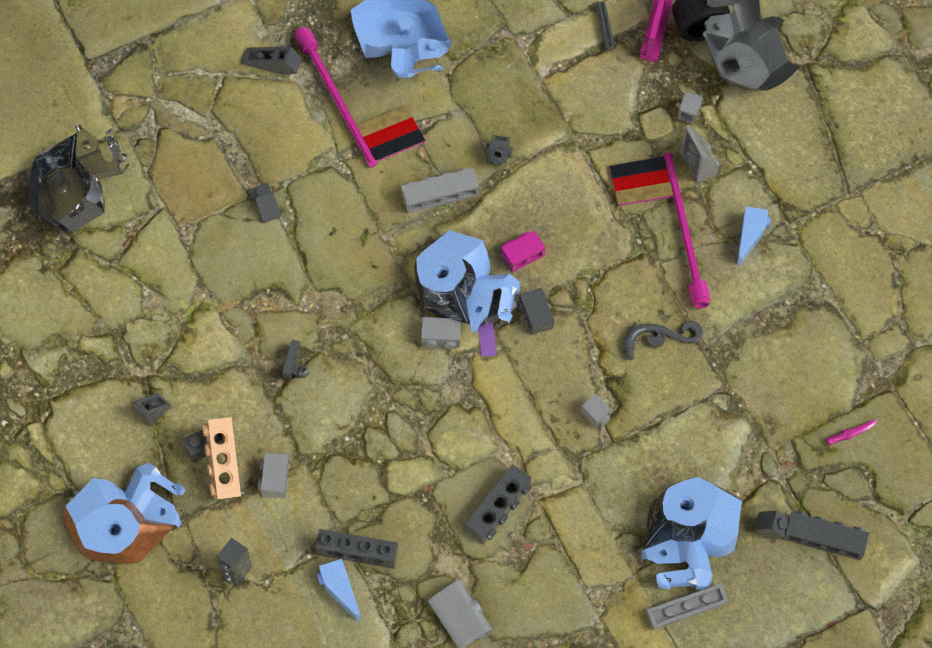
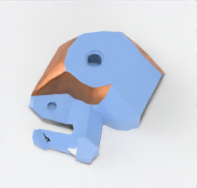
M146 463L136 468L125 492L113 482L93 478L65 506L62 520L71 540L87 559L106 563H139L175 525L179 528L182 523L174 505L150 490V482L158 483L175 495H182L185 492V488L180 483L175 484L162 476L156 466Z

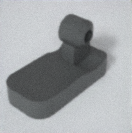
M292 340L282 372L283 379L291 380L292 375L306 378L309 374L307 366L296 364L301 349L300 341Z

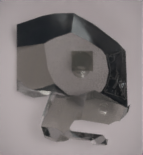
M81 124L75 126L77 133L35 157L28 185V202L42 218L60 230L74 232L104 214L106 202L99 179L122 175L130 165L127 153L123 154L115 137L117 132L113 127L106 131L105 135L113 156L112 162L104 160L95 136L86 131Z

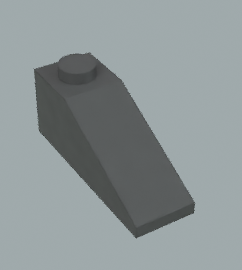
M291 46L247 48L241 63L278 74H297L302 58Z

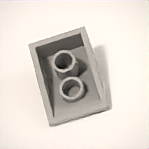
M686 126L681 155L695 181L698 183L716 176L720 165L718 159L713 157L709 143L705 142L703 137L691 126Z

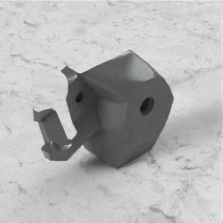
M707 0V6L710 7L730 5L733 7V14L711 16L705 21V32H703L718 73L727 83L744 89L768 91L781 85L801 67L788 61L775 28L786 20L774 16L761 19L759 0Z

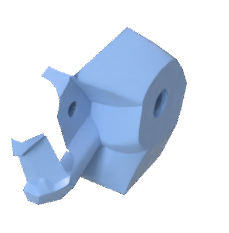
M365 0L351 9L354 28L365 58L381 57L392 53V72L402 78H410L416 73L430 69L433 71L444 69L439 65L413 69L414 63L418 60L441 57L448 52L451 45V39L449 41L437 8L432 3L425 0Z

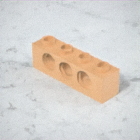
M232 418L205 420V425H202L203 436H206L207 439L205 454L209 456L210 463L207 464L208 476H211L212 484L209 485L210 494L214 496V499L241 496ZM217 433L221 434L223 438L219 445L214 441V436ZM219 453L225 456V461L222 464H219L216 460ZM221 473L227 475V481L224 484L219 481Z

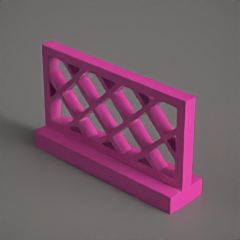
M654 0L640 59L657 63L673 0Z

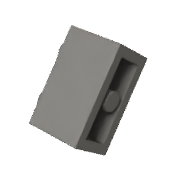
M423 317L421 346L427 348H435L437 346L446 349L460 348L461 322L450 318Z
M265 453L264 460L260 461V471L263 472V475L258 480V490H261L262 497L286 498L289 455Z

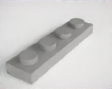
M718 584L647 609L646 613L653 630L727 605L729 600L722 584Z

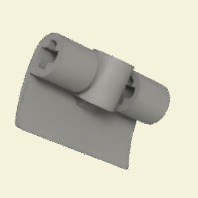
M460 580L447 586L428 601L458 648H465L476 639L482 640L493 632L492 627L482 614L483 611L474 597L470 596Z

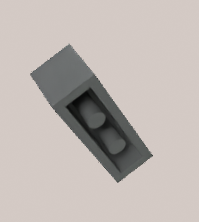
M231 537L217 555V560L223 580L238 586L251 570L252 564L248 548Z

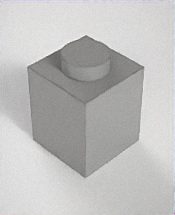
M685 92L677 119L695 124L702 106L703 97L696 93Z
M597 394L581 406L582 415L596 429L600 425L605 426L611 420L612 410Z

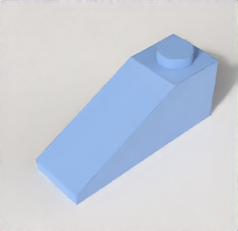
M746 206L737 265L743 263L764 235L765 228L769 229L771 217H767L768 210Z
M339 559L319 566L320 573H317L320 585L324 584L325 590L356 621L361 620L343 560Z

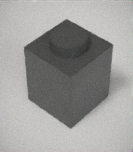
M777 510L758 512L754 530L766 538L785 537L789 518Z

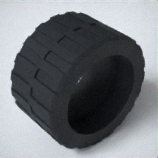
M676 0L672 5V13L680 37L691 42L705 40L703 32H705L704 23L711 16L731 14L728 6L710 7L707 6V0Z

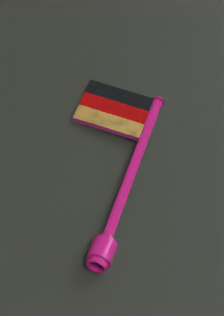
M301 27L295 32L296 42L303 54L310 55L365 157L369 168L375 167L377 162L425 143L426 140L406 105L356 125L317 53L319 44L312 31L307 27Z
M667 152L662 157L611 165L610 172L618 206L670 197L674 198L693 280L688 286L691 301L697 309L708 307L711 300L707 282L700 279L672 159L673 154Z

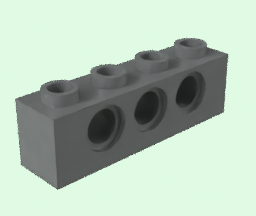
M512 464L465 523V531L483 544L487 539L490 541L497 532L495 529L498 525H503L506 522L509 511L517 508L520 503L519 498L530 491L532 487L530 485L531 477ZM509 487H513L517 491L514 493H509L506 489ZM497 502H502L505 506L503 508H497L495 504ZM485 517H490L493 519V521L491 523H485L483 519Z
M319 529L315 550L316 555L395 569L398 543Z

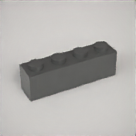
M795 511L790 513L783 540L861 561L865 554L869 532H865L860 527L851 528L841 522L832 523L822 517L816 516L813 518L806 516L803 512Z

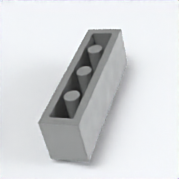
M462 168L457 172L443 173L438 177H427L422 181L408 182L401 186V194L407 213L478 196L479 184L474 168Z

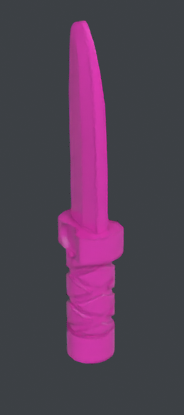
M874 419L851 430L845 429L842 431L843 433L826 438V442L830 446L841 440H849L853 436L872 428L877 420Z

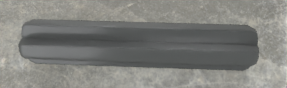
M604 1L597 2L596 10L604 47L607 51L613 50L615 44L606 3Z

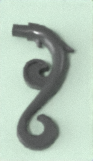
M687 321L683 324L681 333L684 334L687 329H691L695 333L694 337L687 338L658 324L648 323L637 326V322H634L624 338L623 350L626 352L627 360H633L634 346L639 342L636 338L643 333L652 332L647 337V344L652 348H659L665 342V335L681 342L697 343L703 336V329L699 323Z

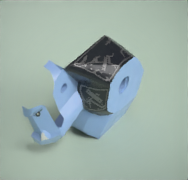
M448 230L431 243L416 258L414 263L416 287L425 311L469 324L472 332H478L479 325L488 316L493 290L498 288L502 290L498 316L500 319L508 321V323L513 316L511 314L515 294L520 292V282L511 274L489 275L491 264L484 241Z
M696 477L669 487L649 505L643 552L641 555L642 561L647 559L656 564L686 561L689 565L686 570L664 572L656 575L658 588L669 590L671 587L695 586L696 590H703L709 587L712 581V572L708 556L721 557L735 551L742 499L720 486Z

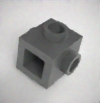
M493 134L490 144L487 143L485 154L488 155L487 161H492L495 165L506 164L507 159L512 156L513 147H510L511 137Z

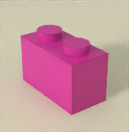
M533 230L521 234L514 241L509 240L501 247V256L513 273L544 257L546 248Z

